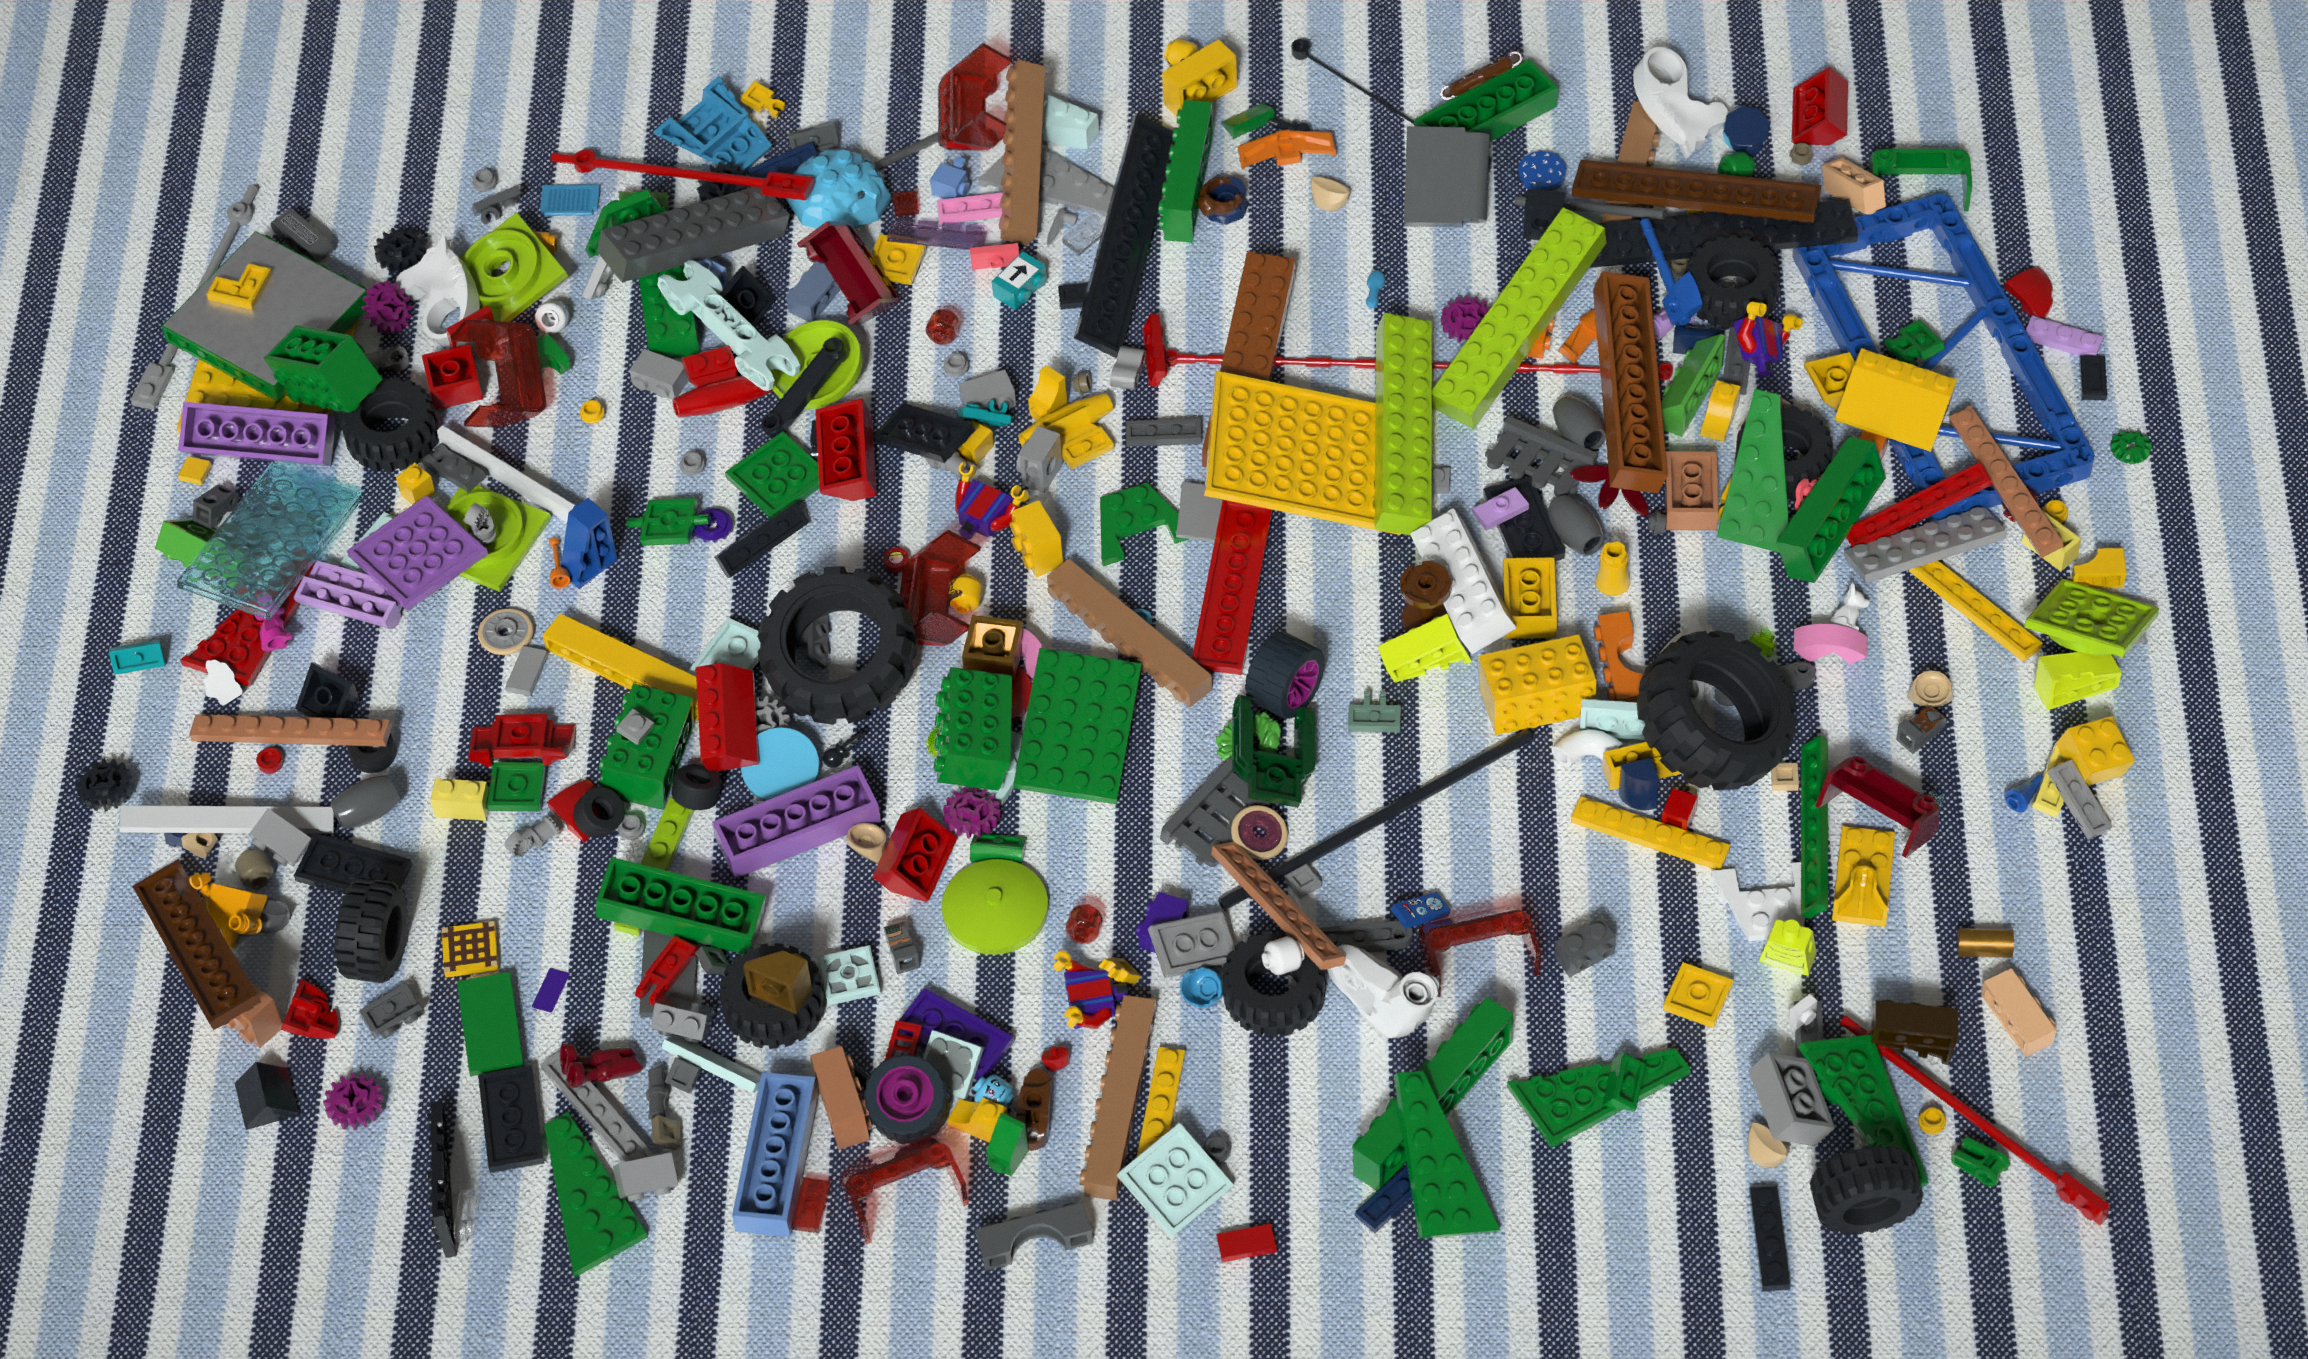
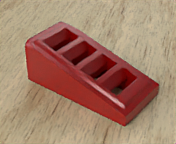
M896 1020L885 1061L895 1056L896 1050L916 1056L923 1026ZM900 1030L914 1032L913 1037L900 1035ZM898 1040L911 1042L910 1047L897 1044Z

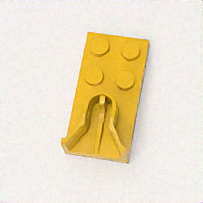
M1842 826L1832 921L1886 927L1895 832Z

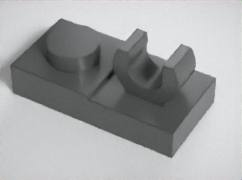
M834 122L787 133L791 150L809 142L813 143L817 152L840 147Z
M517 185L474 203L471 210L474 216L481 214V221L486 225L488 224L486 214L491 213L498 220L500 215L496 207L503 206L506 209L517 204L521 193Z

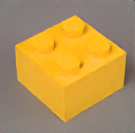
M1037 500L1011 511L1012 522L1010 523V528L1014 535L1011 541L1016 552L1020 551L1022 553V560L1026 569H1031L1035 577H1039L1062 565L1061 536L1040 501Z
M2112 716L2068 728L2056 742L2065 762L2072 759L2088 786L2123 776L2135 762Z

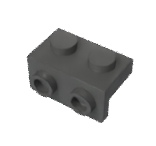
M406 983L360 1009L358 1013L374 1039L380 1036L386 1039L397 1032L395 1027L405 1022L406 1025H409L420 1018L419 1013L422 1012L423 1007L417 1003Z

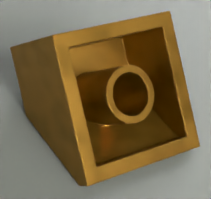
M972 615L962 654L963 669L1010 675L1012 680L1015 681L1020 660L1023 621Z
M780 951L746 961L743 965L749 995L792 1013H798L812 990L807 960L799 954Z

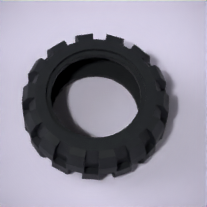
M845 566L824 567L823 575L812 577L811 573L808 572L794 579L795 587L788 593L783 589L780 590L769 604L771 613L769 616H764L761 619L757 636L760 641V648L757 653L761 669L774 694L778 695L784 705L799 716L809 715L817 723L834 725L836 724V719L846 718L848 724L867 719L866 712L875 707L883 711L896 700L894 693L898 687L903 689L907 686L914 672L912 661L918 655V638L914 630V622L902 597L889 583L880 582L876 574L860 568L855 569L854 573L846 571ZM836 611H854L870 617L880 626V642L875 655L862 670L852 676L839 680H821L805 674L796 666L795 654L800 637L812 622L823 615Z
M1699 631L1681 636L1676 642H1671L1646 667L1639 685L1640 694L1637 698L1638 720H1643L1645 723L1642 734L1649 748L1655 747L1662 756L1659 761L1672 773L1679 771L1685 775V782L1699 788L1712 785L1713 790H1736L1742 786H1751L1782 761L1789 751L1790 743L1794 739L1797 716L1791 712L1794 710L1796 702L1791 687H1785L1781 680L1784 673L1774 660L1769 663L1760 654L1762 650L1760 647L1749 640L1741 642L1735 640V634L1723 631H1710L1707 633V631ZM1689 680L1707 683L1720 690L1729 698L1742 719L1745 733L1744 741H1735L1721 736L1700 718L1690 698Z

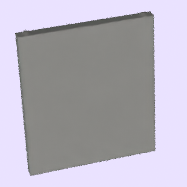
M1182 482L1180 486L1181 497L1177 530L1175 532L1176 537L1214 542L1223 499L1204 496L1205 485Z

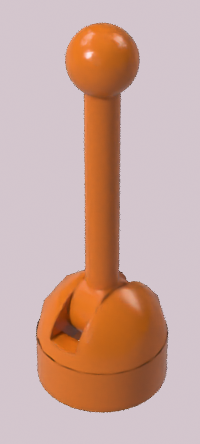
M552 537L549 540V544L553 548L556 569L551 570L549 579L552 587L561 589L570 584V575L566 568L560 566L557 548L559 540L556 537Z

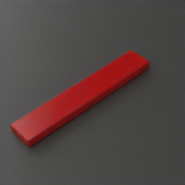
M1978 462L1852 525L1846 539L1851 548L1856 545H1864L1876 541L1881 537H1888L1993 485L1982 463Z

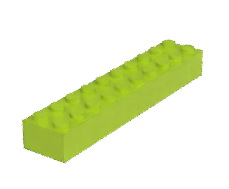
M1564 207L1560 210L1432 389L1433 409L1475 429L1530 352L1534 342L1547 328L1606 245L1604 227Z
M1384 313L1376 330L1374 529L1410 535L1432 520V321Z

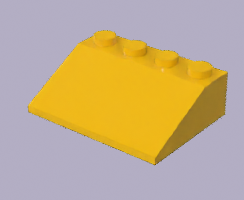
M1861 348L1838 408L1835 421L1931 452L1951 403L1957 379Z

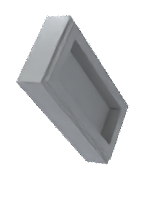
M522 646L506 684L507 692L526 696L532 695L548 657L546 650Z

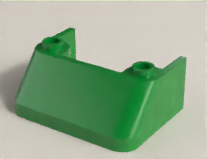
M1880 149L1870 154L1868 170L1869 173L1878 177V174L1961 175L1964 211H1969L1972 175L1970 156L1966 151L1961 149Z

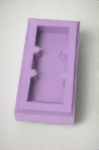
M1514 487L1474 507L1473 515L1487 531L1529 510V503L1517 488Z

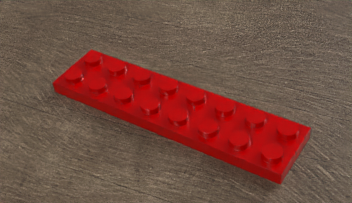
M1222 500L1192 659L1206 671L1242 675L1273 509Z

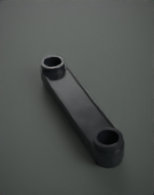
M835 337L827 339L823 344V348L772 411L763 417L761 422L762 429L769 438H774L782 431L786 434L790 425L840 363L847 359L848 350L841 340Z

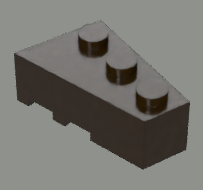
M1892 1000L1875 1001L1871 1015V1043L1901 1052L1904 1051V1048L1917 1051L1918 1057L1926 1059L1928 1055L1940 1058L1942 1064L1949 1066L1958 1039L1957 1008H1949L1943 1005L1928 1006L1919 1003H1899Z

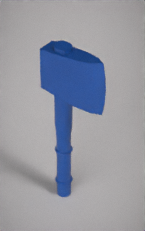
M1648 218L1643 219L1640 222L1644 231L1643 234L1646 236L1653 253L1652 256L1655 258L1660 276L1667 290V295L1662 300L1671 325H1686L1703 304L1697 284L1690 272L1683 275L1677 282L1675 281L1664 257V251L1661 249L1654 232L1655 229Z

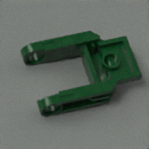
M1238 694L1232 711V769L1244 782H1248V799L1298 808L1301 804V786L1307 783L1308 778L1311 777L1312 772L1315 770L1314 709L1299 707L1297 709L1294 719V757L1260 750L1253 751L1251 697Z

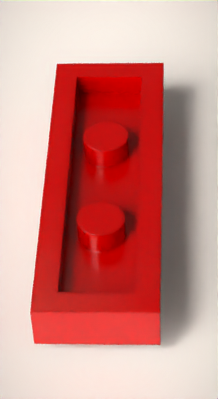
M1150 313L1142 328L1144 350H1146L1148 386L1158 387L1161 380L1167 376L1168 364L1165 363L1164 358L1166 346L1162 341L1164 328L1160 324V315Z

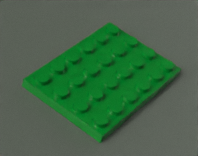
M1039 648L1013 788L1117 805L1142 663Z

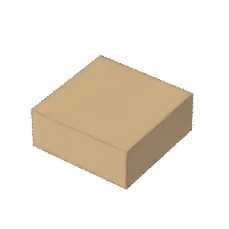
M1779 763L1771 770L1772 791H1798L1797 763Z

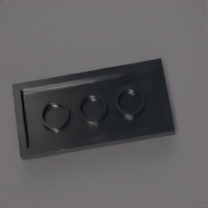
M903 403L873 434L876 443L945 463L975 432V428L970 422Z
M1531 476L1483 488V496L1486 501L1516 487L1529 503V510L1497 525L1510 558H1554V561L1565 558V552L1551 525L1538 490L1531 484Z
M315 833L294 873V878L297 882L346 894V889L351 885V882L359 878L397 882L402 887L413 864L409 858Z
M532 1065L478 1074L490 1173L545 1164Z

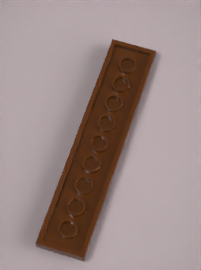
M1580 160L1572 186V197L1584 199L1591 198L1800 222H1814L1822 192V185L1591 160Z
M179 859L132 887L208 1023L215 1030L220 1026L228 1024L230 1020L242 1013L251 1010L254 1006L261 1003V1000L199 893L191 886L188 874Z

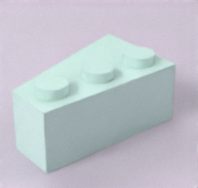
M1044 93L1041 144L1047 141L1056 142L1058 146L1088 149L1099 134L1098 114Z

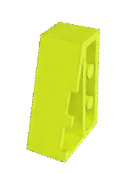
M1448 614L1436 617L1431 622L1412 628L1407 633L1389 639L1384 644L1377 646L1386 670L1394 682L1425 675V670L1439 666L1441 670L1448 669V664L1463 660L1464 664L1472 662L1468 650L1459 638Z
M2073 652L2039 656L2034 688L2046 709L2050 710L2118 688L2122 672L2111 654L2093 655Z

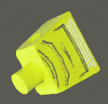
M1775 920L1759 962L1809 976L1817 953L1813 931L1800 926L1796 920Z

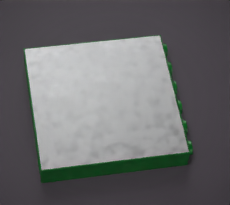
M255 231L162 325V329L168 343L279 402L287 394V390L274 378V372L263 358L295 325L345 334L366 312V310L362 309V306L366 305L362 298L368 294L366 292L367 289L363 285H357L348 280L344 275H338L327 266L319 265L308 256L300 255L289 246L282 245L274 241L270 236H264ZM248 263L271 268L272 275L253 310L208 300L206 294L216 276L239 281Z

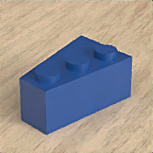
M589 498L575 505L568 513L561 567L566 568L569 572L570 581L580 589L618 560L608 514Z

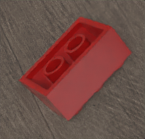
M1828 67L1793 88L1792 142L1794 144L1805 143L1808 145L1829 146L1847 136L1848 81Z
M921 808L902 813L872 877L892 893L927 902L934 891L957 837Z

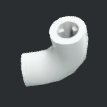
M1587 729L1573 732L1562 738L1552 747V754L1561 765L1570 767L1582 756L1592 755L1603 761V752L1626 746L1615 737L1603 731Z

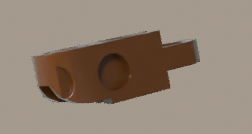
M1034 1069L1027 1076H1024L1016 1112V1120L1024 1123L1026 1126V1135L1030 1132L1037 1133V1138L1030 1139L1027 1136L1028 1150L1030 1151L1043 1148L1048 1142L1050 1133L1052 1078L1042 1069ZM1035 1104L1040 1105L1038 1107H1030Z

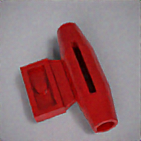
M725 346L682 359L689 382L696 388L673 398L672 404L678 418L709 415L750 403L771 393L772 389L770 391L762 390L746 377L736 376L737 368L730 347Z

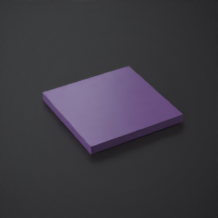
M428 495L347 550L348 556L407 611L488 555L487 549Z

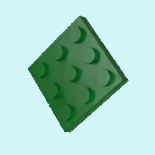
M783 431L725 472L726 478L769 518L792 502L800 503L819 489L818 463Z

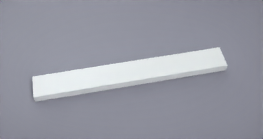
M442 425L437 430L440 444L445 445L449 451L479 467L484 473L567 522L568 513L575 504L448 427Z
M121 805L120 832L250 833L269 808L305 834H333L334 812L331 807Z

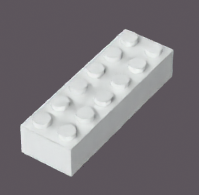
M1454 508L1410 534L1423 562H1436L1448 571V575L1451 578L1452 591L1448 600L1443 604L1459 638L1471 654L1476 653L1516 629L1465 522Z

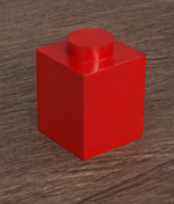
M1673 788L1662 812L1661 822L1688 831L1697 811L1698 796L1688 791H1680Z

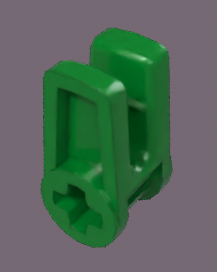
M1967 1136L1962 1141V1151L1955 1150L1951 1156L1953 1165L1989 1187L1996 1186L2000 1174L2003 1171H2007L2011 1165L2010 1160L2000 1151L1993 1150Z

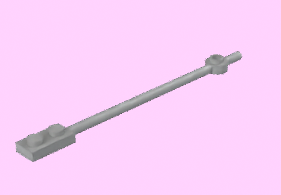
M249 185L241 202L234 203L228 208L227 215L230 224L196 290L218 269L238 228L251 222L253 215L250 204L258 190L256 186ZM168 343L159 363L149 362L130 399L132 406L151 410L156 409L174 374L172 367L168 365L177 349L176 346Z

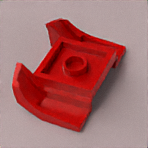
M548 713L496 715L495 721H492V726L473 727L468 760L479 762L485 767H492L494 758L542 757L543 765H551L558 760L567 758L572 752L576 727L575 724L554 725V720L548 719Z

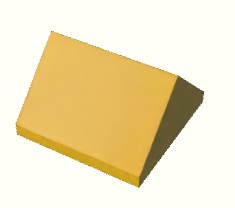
M1850 352L1804 363V368L1823 402L1838 411L1855 364Z

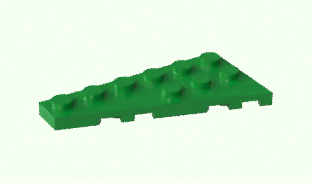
M1871 1035L1802 1042L1798 1047L1868 1146L1885 1145L1889 1147L1892 1145L1908 1152L1914 1159L1921 1187H1925L1929 1183L1876 1044L1871 1043Z
M566 1112L544 1124L573 1274L576 1278L648 1237L645 1229L626 1200L619 1198L617 1186L570 1114Z

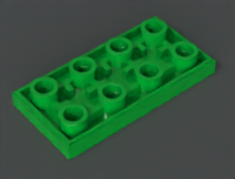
M505 972L457 981L470 1077L524 1067L511 973Z

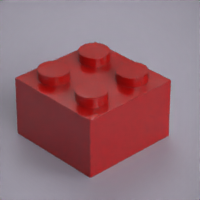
M470 344L422 355L435 410L483 399Z

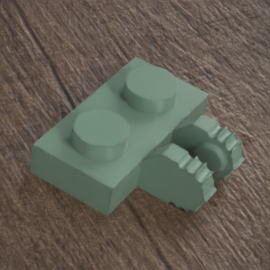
M1364 691V705L1349 704L1348 732L1400 733L1401 705H1386V691H1380V705H1370V691Z

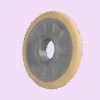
M509 608L500 609L486 616L481 622L478 629V639L480 644L493 654H513L520 651L522 646H527L531 641L534 632L533 623L522 611ZM504 628L512 629L509 635L503 636L499 634Z

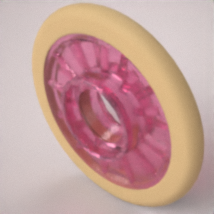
M1253 805L1242 809L1235 816L1231 825L1233 842L1238 843L1254 859H1270L1278 855L1287 843L1288 830L1285 821L1276 811L1266 806ZM1262 827L1266 831V837H1256L1253 834V828Z

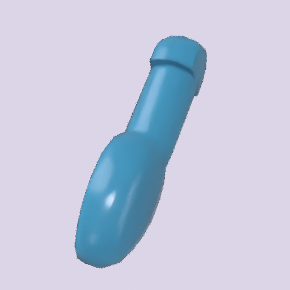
M1380 270L1373 271L1367 279V286L1370 290L1366 298V305L1371 309L1378 305L1379 291L1385 285V276Z

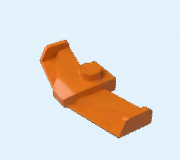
M1287 129L1276 131V133L1238 146L1241 170L1245 169L1246 166L1275 157L1277 166L1301 163L1300 153L1331 154L1336 156L1332 132L1291 131Z
M1595 309L1588 311L1579 318L1577 327L1557 350L1573 364H1577V360L1593 340H1597Z

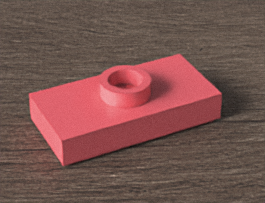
M1018 243L970 248L972 270L1007 267L1019 255Z

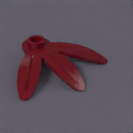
M1583 466L1570 471V476L1581 482L1594 483L1606 480L1599 491L1598 505L1601 509H1607L1614 503L1620 488L1610 487L1608 466ZM1621 489L1626 502L1633 510L1642 516L1649 515L1648 506L1640 491Z

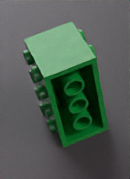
M295 325L263 358L274 372V378L286 388L287 396L295 403H305L309 406L314 405L350 413L360 406V402L367 395L374 392L377 385L382 381L381 376L377 372V366L368 360L364 354V348L355 342L351 335Z
M950 667L947 677L943 676L941 691H937L935 706L939 707V712L936 713L935 728H938V734H936L934 741V750H938V756L935 757L933 770L937 772V782L999 791L1011 763L1012 676Z
M633 683L630 693L626 692L624 695L622 714H617L615 734H610L607 756L603 755L600 761L599 770L602 771L600 785L613 790L620 796L621 800L664 810L673 786L675 773L680 767L694 727L693 697ZM632 709L654 722L653 729L639 745H636L617 732V726Z

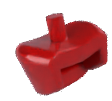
M1063 1045L1058 1047L1052 1046L1051 1050L1042 1052L1041 1060L1049 1071L1061 1070L1069 1064V1050Z

